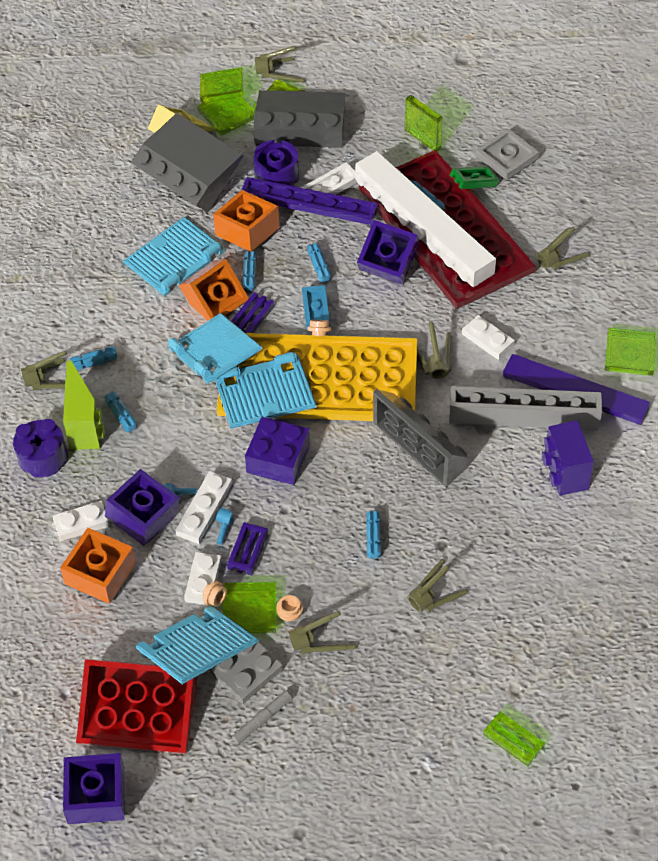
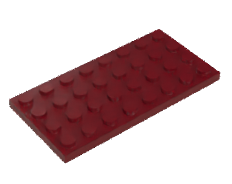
M436 150L395 167L411 182L417 181L422 185L421 188L424 187L436 197V200L439 199L445 205L444 212L496 258L495 274L472 287L467 281H463L454 269L448 267L441 257L433 253L428 245L421 239L419 240L420 243L414 258L456 310L535 272V264L470 189H460V183L456 184L455 178L450 176L452 168ZM359 185L360 192L369 202L378 203L377 213L386 224L413 233L407 226L402 225L392 212H388L378 199H374L364 186Z

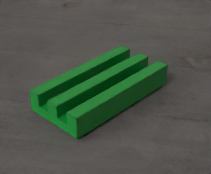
M488 166L454 168L450 173V176L455 178L456 184L460 183V189L496 187L499 182Z

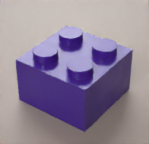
M373 220L357 260L359 270L403 285L420 243L418 235Z
M262 416L245 454L246 473L294 485L310 447L309 428Z
M578 420L548 426L547 437H544L545 451L542 452V460L544 466L549 467L552 487L557 488L559 496L589 490L594 460Z
M139 469L106 500L105 518L145 546L177 515L180 498L142 469Z
M121 753L64 757L63 813L67 824L125 820V780Z

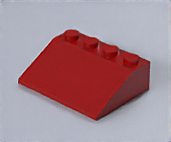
M85 659L76 743L186 754L196 699L198 676L181 684L158 665Z

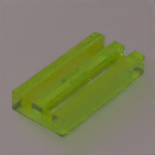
M501 711L483 730L485 737L527 767L538 756V752L542 751L545 747V742ZM499 721L535 747L531 748L512 732L504 729L498 724Z

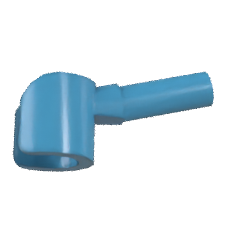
M172 483L163 485L175 495L197 493L196 488H176Z
M220 508L216 521L222 523L217 544L223 545L228 526L233 524L234 518L230 510Z

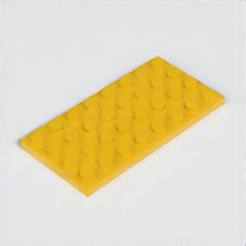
M246 333L262 349L236 367L239 366V369L273 361L277 355L289 352L296 353L299 356L314 397L316 408L276 418L373 421V392L376 389L391 392L400 399H406L415 411L417 338ZM291 362L281 365L283 372L294 370ZM235 376L224 379L226 386L237 384ZM218 393L217 416H226Z

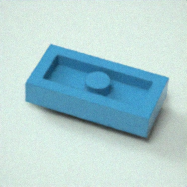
M325 285L302 287L306 330L307 326H310V320H328L330 326Z

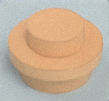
M310 320V326H307V330L312 331L314 336H326L327 331H331L328 320Z
M214 581L205 587L203 591L204 604L215 607L222 604L226 597L227 589L223 587L221 582Z
M286 595L277 603L276 611L282 620L294 621L302 615L303 605L297 597Z

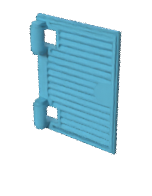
M183 217L123 260V263L163 296H166L170 293L172 285L175 283L177 285L181 284L211 263V256L215 253L221 255L226 249L220 242H216L186 217Z
M222 313L179 340L176 338L168 340L170 351L176 352L178 358L198 376L202 375L204 382L207 384L262 349L258 343Z
M293 352L277 355L273 361L239 369V366H235L215 379L230 429L259 422L262 416L272 419L317 407L299 356ZM291 362L294 370L283 372L281 365ZM235 376L237 384L226 386L224 379Z
M213 606L205 608L204 616L199 618L193 614L155 634L153 643L149 645L144 641L138 643L136 649L140 651L143 658H149L181 684H184L253 646L259 640Z

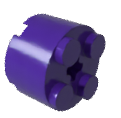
M269 140L260 144L255 149L253 157L255 179L290 186L298 182V153L291 143L287 141L275 143V140Z
M34 420L21 424L16 428L13 447L20 468L24 472L26 471L34 477L43 478L52 476L60 471L59 468L63 463L67 462L68 451L63 433L54 420Z

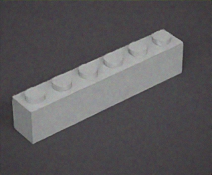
M451 386L449 424L548 428V426L578 420L581 429L599 430L602 415L601 392Z

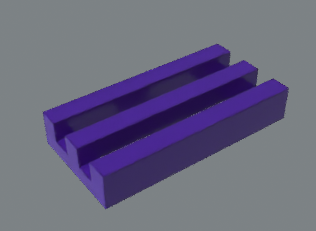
M254 292L231 322L244 333H254L273 309L274 301L271 299L267 301L264 296L260 298L258 293ZM261 306H264V308H263V309L260 311V313L256 316V318L253 320V322H252V323L249 325V327L245 330L244 328L247 326V324H248L249 322L252 321V319L255 317V314L258 312V310L261 308Z
M243 522L227 562L228 570L234 568L237 569V572L242 573L246 571L247 575L252 576L267 538L268 528ZM248 530H251L252 532L242 554L240 562H236V559L238 557ZM257 533H260L254 551L250 558V561L247 565L246 561L254 544Z

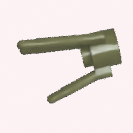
M296 46L268 54H260V57H255L256 74H262V78L305 82V79L269 73L274 70L273 64L294 60L293 57L272 59V57L297 49Z
M574 227L565 229L546 248L536 254L537 260L543 268L548 269L552 267L553 270H556L562 265L589 256V253L586 252L559 261L561 253L557 246L575 231Z
M431 321L429 322L434 354L426 362L417 347V357L423 366L425 375H430L433 379H441L446 377L451 371V333L447 332L444 358L442 354H439L434 323Z
M62 351L35 364L21 368L25 386H32L33 391L38 389H65V383H41L40 381L45 380L43 370L65 362V359L61 357L65 356L67 351Z
M441 559L407 596L409 603L416 611L422 612L425 609L427 613H430L436 607L468 593V590L464 589L433 602L435 594L431 587L450 568L449 565H445L439 571L445 563L444 559Z
M340 611L328 614L305 626L288 631L294 651L301 649L303 655L311 652L354 650L357 646L355 644L310 646V643L314 642L311 630L340 616Z

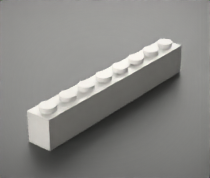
M376 151L356 163L355 179L360 186H364L374 199H378L388 212H392L402 225L407 226L414 234H417L418 239H421L433 253L441 257L448 267L454 269L463 281H467L472 287H475L495 274L496 258L379 152Z

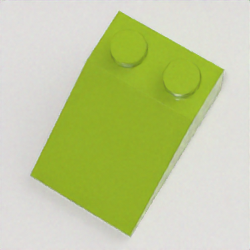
M66 361L63 423L70 450L100 449V439L105 438L104 424H101V409H96L95 399L73 362Z

